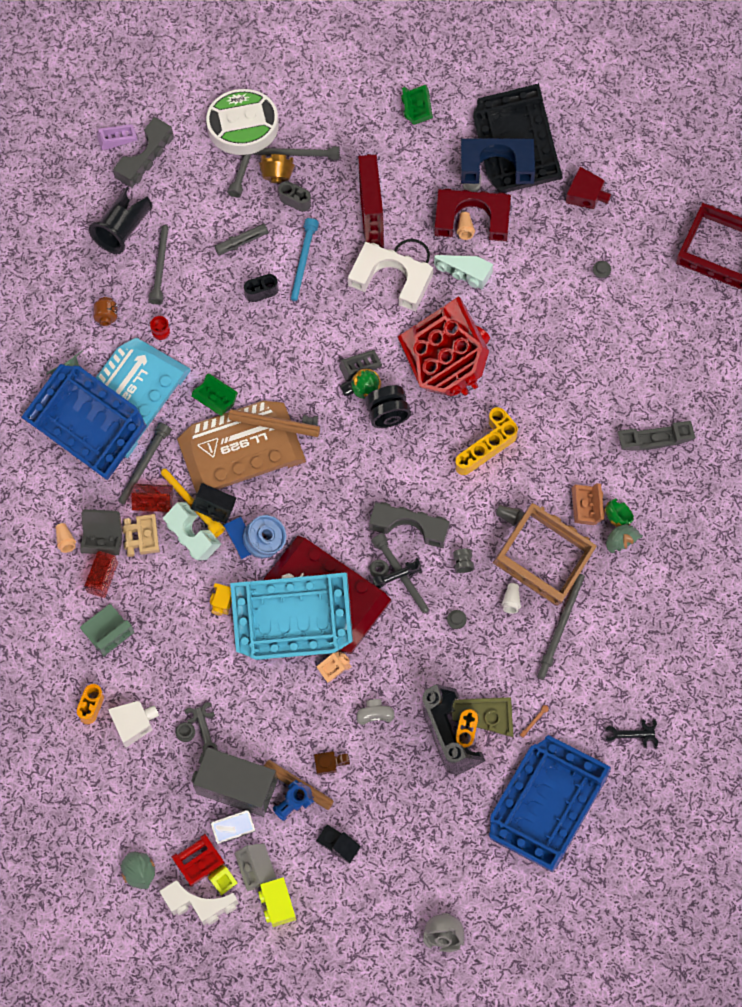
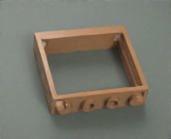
M532 503L503 545L493 564L558 606L566 597L597 546L589 540V537H583L577 533L574 527L562 523L561 519L556 515L547 513L544 507H539ZM530 516L584 551L560 591L505 556Z

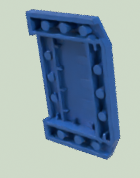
M60 364L21 417L106 480L110 478L147 427L139 409L80 366H65L64 364Z
M549 735L546 736L543 741L529 748L490 817V840L553 873L605 784L611 767Z

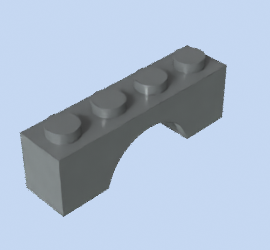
M156 117L144 129L145 137L148 141L145 151L133 157L123 156L113 168L114 177L131 188L135 184L140 183L145 171L151 169L153 161L156 157L162 155L163 148L170 144L174 138L172 126Z
M375 502L369 522V530L389 534L397 526L411 525L422 533L425 544L444 549L450 521L440 516L436 518L428 516L424 512H411L404 507H391L390 504L385 502Z

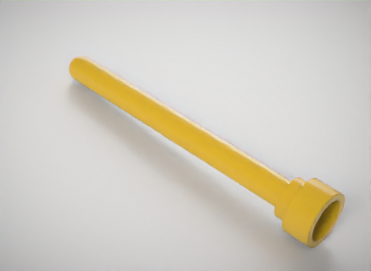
M162 469L161 475L191 507L194 501L191 495L167 469ZM195 511L216 538L225 531V527L220 522L213 521L210 517Z

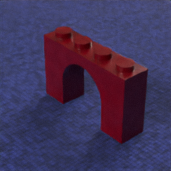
M448 188L438 189L435 236L453 237L454 219L457 213L467 207H478L484 210L490 218L489 240L507 241L511 195L506 193H488L486 191L470 192L469 190L456 191Z

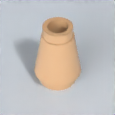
M462 212L459 214L457 234L463 240L471 239L475 229L470 213Z
M65 523L58 524L55 527L58 549L63 553L73 551L76 547L74 537Z

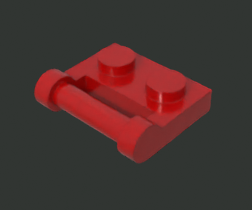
M206 834L202 835L200 840L178 855L175 853L171 856L191 887L225 864ZM202 847H207L206 851L184 865L182 863L183 860Z

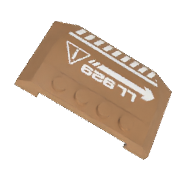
M261 401L237 409L239 411L290 420L286 406L282 402ZM229 412L222 416L219 415L192 424L177 438L196 494L201 483L215 489H221L286 466L291 468L306 462L296 433L231 421L228 418Z

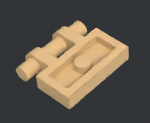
M155 514L136 516L137 524H131V519L129 518L123 520L124 526L122 531L125 534L126 541L124 542V549L127 551L128 557L135 556V548H139L141 555L160 552ZM138 532V540H133L132 533Z

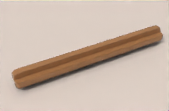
M233 409L228 414V418L231 421L318 437L320 434V427L316 425Z

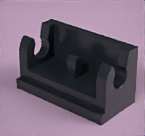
M201 483L190 509L226 524L237 498Z

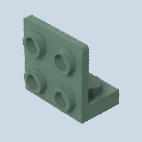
M111 604L80 626L82 632L103 657L134 634L132 625L128 620L125 621Z

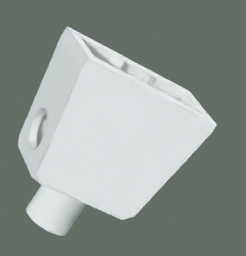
M140 701L108 709L125 748L152 731L149 720L159 716L155 705L143 710Z

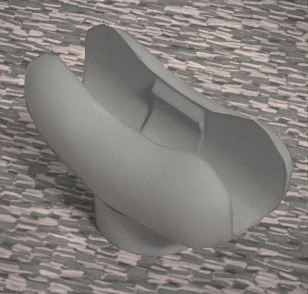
M380 699L366 701V708H362L357 712V722L360 725L375 720L391 722L394 719V710L390 706H382V700Z

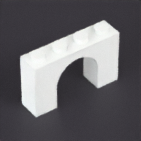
M365 242L348 276V286L365 292L373 275L378 270L387 267L399 269L407 278L399 296V306L416 312L433 277V267L428 263L415 261L410 256L399 255L394 250L381 248L375 243Z

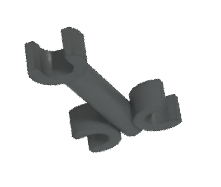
M207 702L202 707L196 709L187 708L184 710L185 714L192 713L194 715L193 718L187 720L188 723L194 724L198 720L204 741L202 749L204 753L207 747H212L218 751L217 745L211 740L205 717L210 719L215 716L214 712H206L207 708L212 707L211 702Z

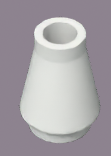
M510 583L507 586V591L501 604L503 611L506 613L514 614L521 608L518 584Z

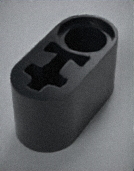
M266 274L248 280L244 284L245 298L249 302H257L273 297L279 291L278 279L273 274ZM268 284L274 285L272 287H267Z

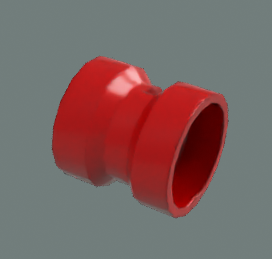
M156 316L151 320L150 328L155 339L164 340L169 337L170 328L165 317Z

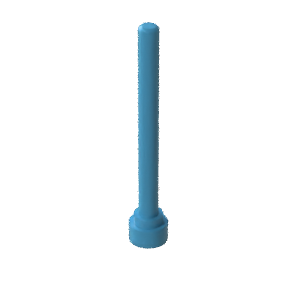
M312 218L305 219L303 226L306 234L290 298L292 301L298 300L312 236L319 226V222Z

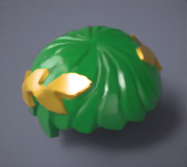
M371 369L359 370L351 380L353 393L361 399H365L372 391L381 388L379 375Z
M617 498L607 502L605 511L612 525L618 527L625 524L630 525L633 522L634 515L626 503L616 502Z

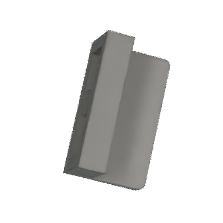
M265 844L247 845L235 852L247 891L258 888L260 884L276 880Z

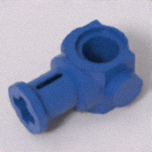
M297 780L293 781L287 787L289 790L284 796L285 799L278 806L275 805L273 807L275 814L285 821L294 809L298 811L302 806L305 809L311 806L315 801L313 800L314 797L310 787L303 785L302 782L299 783ZM299 789L304 791L305 796L303 800L297 796Z

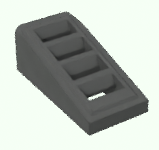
M375 350L342 359L339 365L346 381L351 380L361 369L375 370L382 367V363ZM369 357L371 358L373 364H370L368 360Z

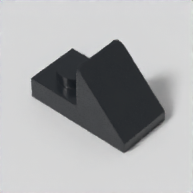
M328 824L316 840V843L349 864L361 848L345 832L340 833Z

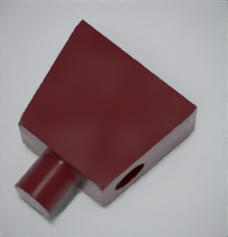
M579 167L567 193L566 203L595 209L598 201L608 204L612 194L603 191L604 179Z

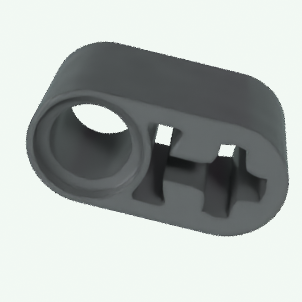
M288 181L282 182L279 185V199L282 203L301 212L308 211L311 208V195L308 190Z

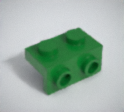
M423 85L410 91L403 87L401 99L405 106L403 113L406 120L416 125L432 119L433 114L428 87Z
M208 373L205 376L204 382L193 390L191 397L222 416L234 406L238 392Z

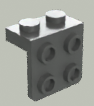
M82 510L83 538L80 546L81 553L119 555L122 544L120 512Z

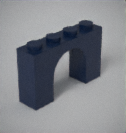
M461 138V184H479L480 164L485 159L496 156L506 158L513 163L516 184H534V139Z

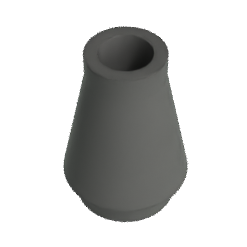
M500 505L496 511V516L501 517L516 527L525 512L522 509Z

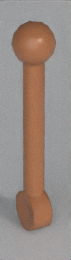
M547 705L541 707L538 715L520 734L522 738L525 737L538 719L548 712L549 708Z

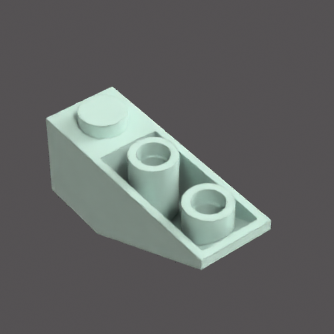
M435 255L434 266L439 271H446L452 274L455 279H462L468 282L473 288L483 289L493 273V264L478 256Z

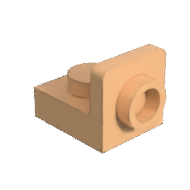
M340 651L333 653L316 667L328 683L345 670H349L351 665L347 655Z

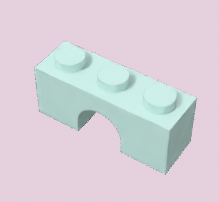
M177 502L163 517L167 523L166 526L178 536L179 542L189 549V553L194 559L207 560L219 548L221 543L210 530H200L195 535L192 530V524L198 515L194 510L190 509L191 507L187 502Z

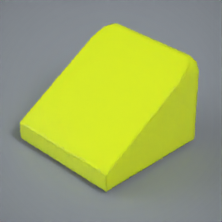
M224 865L207 876L221 896L237 884Z

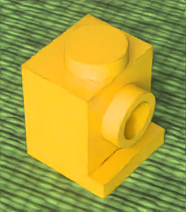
M215 583V593H212L210 598V604H212L211 612L218 616H222V614L228 615L232 604L231 587Z

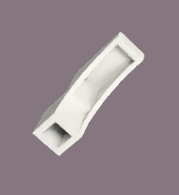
M177 880L159 891L173 916L175 914L182 915L189 910L188 906L192 905L203 925L215 923L219 920L218 916L224 912L226 914L231 913L237 908L236 905L239 904L234 893L217 899H205L194 896L187 892Z

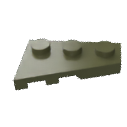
M511 697L460 699L454 701L453 707L455 711L452 712V721L459 722L460 715L465 709H473L478 714L477 728L513 738ZM472 713L464 716V719L467 720L466 725L470 726L471 720L475 721Z

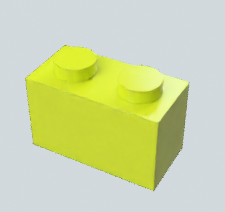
M284 877L260 884L262 891H258L261 904L266 903L267 910L264 911L267 923L271 922L272 927L295 921L296 917Z

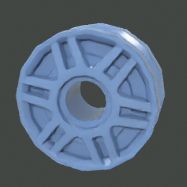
M269 515L255 518L246 526L243 532V542L248 552L262 559L270 558L280 551L285 545L287 537L283 524L275 517ZM262 533L267 536V540L262 537Z

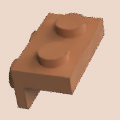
M596 483L592 487L576 484L572 486L574 523L596 525L602 521L605 510L603 508L601 484Z

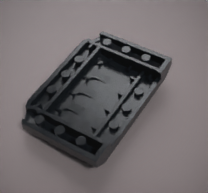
M539 83L478 98L477 107L473 114L478 139H534V184H516L515 167L506 158L496 156L484 160L488 181L500 193H507L563 179Z

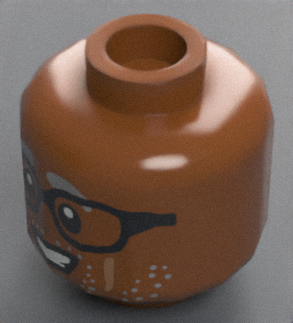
M102 297L94 303L93 317L100 325L109 326L117 320L118 307L113 299Z

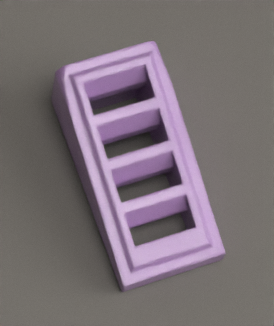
M133 124L98 129L97 138L101 150L137 141ZM125 131H128L130 136H126Z

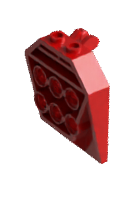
M459 296L398 336L421 388L446 396H455L459 393L466 396L469 394L467 386H471L473 389L479 387L477 379L483 375L489 349ZM457 326V330L452 333L453 329ZM442 336L441 341L437 343L438 338ZM467 345L466 350L462 352V348ZM426 347V351L422 353L423 348ZM451 355V359L447 362L448 356ZM436 365L435 370L432 372V367Z

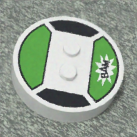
M237 89L222 94L213 101L206 115L207 129L211 141L219 149L235 155L253 154L263 150L275 139L279 128L275 104L263 93L250 89Z

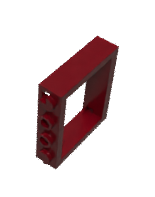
M377 154L358 156L359 189L365 242L375 243L384 248L383 206Z
M702 203L677 256L676 264L742 290L741 273L687 253L703 217L742 232V217L733 215L729 211L720 210L714 205L710 206Z

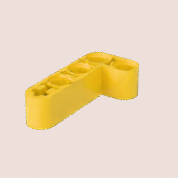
M500 407L493 408L489 413V425L493 431L456 457L455 470L458 474L467 475L516 441L518 427L504 409ZM494 417H500L501 420H500V421H496V420H494L493 418H494ZM510 430L513 432V434L508 435L505 433V431ZM491 441H496V442H498L499 444H497V445H491L490 442H491ZM480 451L483 455L477 456L474 453Z

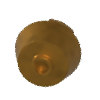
M271 154L270 158L262 155L259 166L263 179L275 184L288 181L295 167L293 164L294 158L286 159V155Z

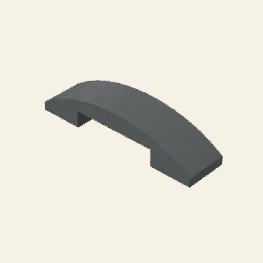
M691 421L673 423L670 427L637 431L635 428L617 432L621 450L629 451L674 446L696 438Z

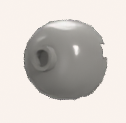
M442 913L436 915L426 923L423 932V942L428 948L432 949V946L442 947L439 951L453 952L459 950L460 945H464L465 934L463 925L451 914Z

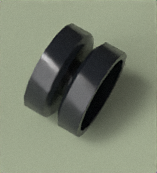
M385 386L372 391L365 398L367 411L370 412L369 418L372 426L381 429L399 425L411 416L410 406L406 402V394L401 386Z

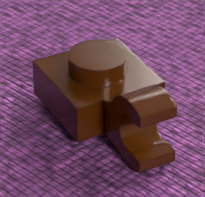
M334 751L314 754L317 775L336 773L337 766L350 765L348 754H341L336 757Z

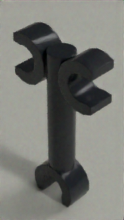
M416 558L413 563L406 562L405 568L385 576L373 578L374 585L382 588L386 583L409 575V578H411L415 573H423L419 558Z
M643 719L641 723L643 730H616L614 727L608 726L605 728V732H612L613 737H606V742L612 743L616 738H644L643 748L647 747V741L649 740L653 741L654 748H657L658 740L655 737L657 721L653 719V726L648 727L645 719Z

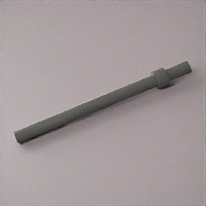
M579 574L574 582L547 653L542 657V665L537 675V678L540 680L545 679L549 667H552L554 662L553 656L585 576L583 574Z

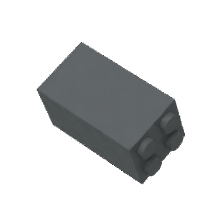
M207 747L206 752H202L199 764L201 765L199 770L194 772L191 780L196 794L244 811L249 810L250 813L264 817L278 782L276 770Z

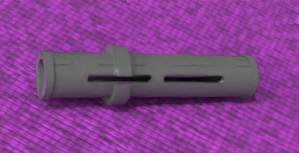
M262 223L235 237L231 236L228 240L214 245L215 250L219 256L231 250L235 251L238 247L267 235V227Z

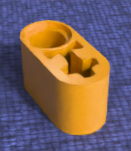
M90 684L85 688L77 707V715L84 724H92L96 720L104 701V694L97 684ZM91 693H99L98 697L94 699L89 698ZM89 709L90 714H86V716H84L83 712L87 713Z
M465 709L460 715L456 742L463 747L471 746L475 738L478 723V714L475 710ZM468 713H472V717L475 718V721L471 720L469 728L473 727V731L468 728L461 729V725L466 726L467 720L464 719V716H467ZM463 732L469 733L471 736L470 742L462 743L459 739L460 734Z

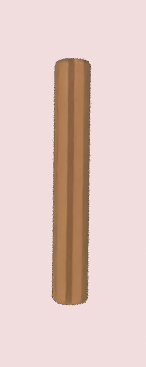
M271 760L265 763V767L276 770L277 778L285 784L290 785L295 780L299 783L302 782L303 785L310 787L315 803L326 810L332 807L334 801ZM299 789L298 792L305 796L304 791Z

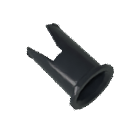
M129 187L123 189V192L99 222H93L88 229L94 242L112 254L124 252L125 241L153 207L152 201L146 196L127 210L130 200L126 193Z

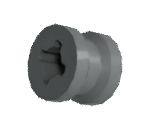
M303 415L302 423L318 426L319 416L308 417V415Z

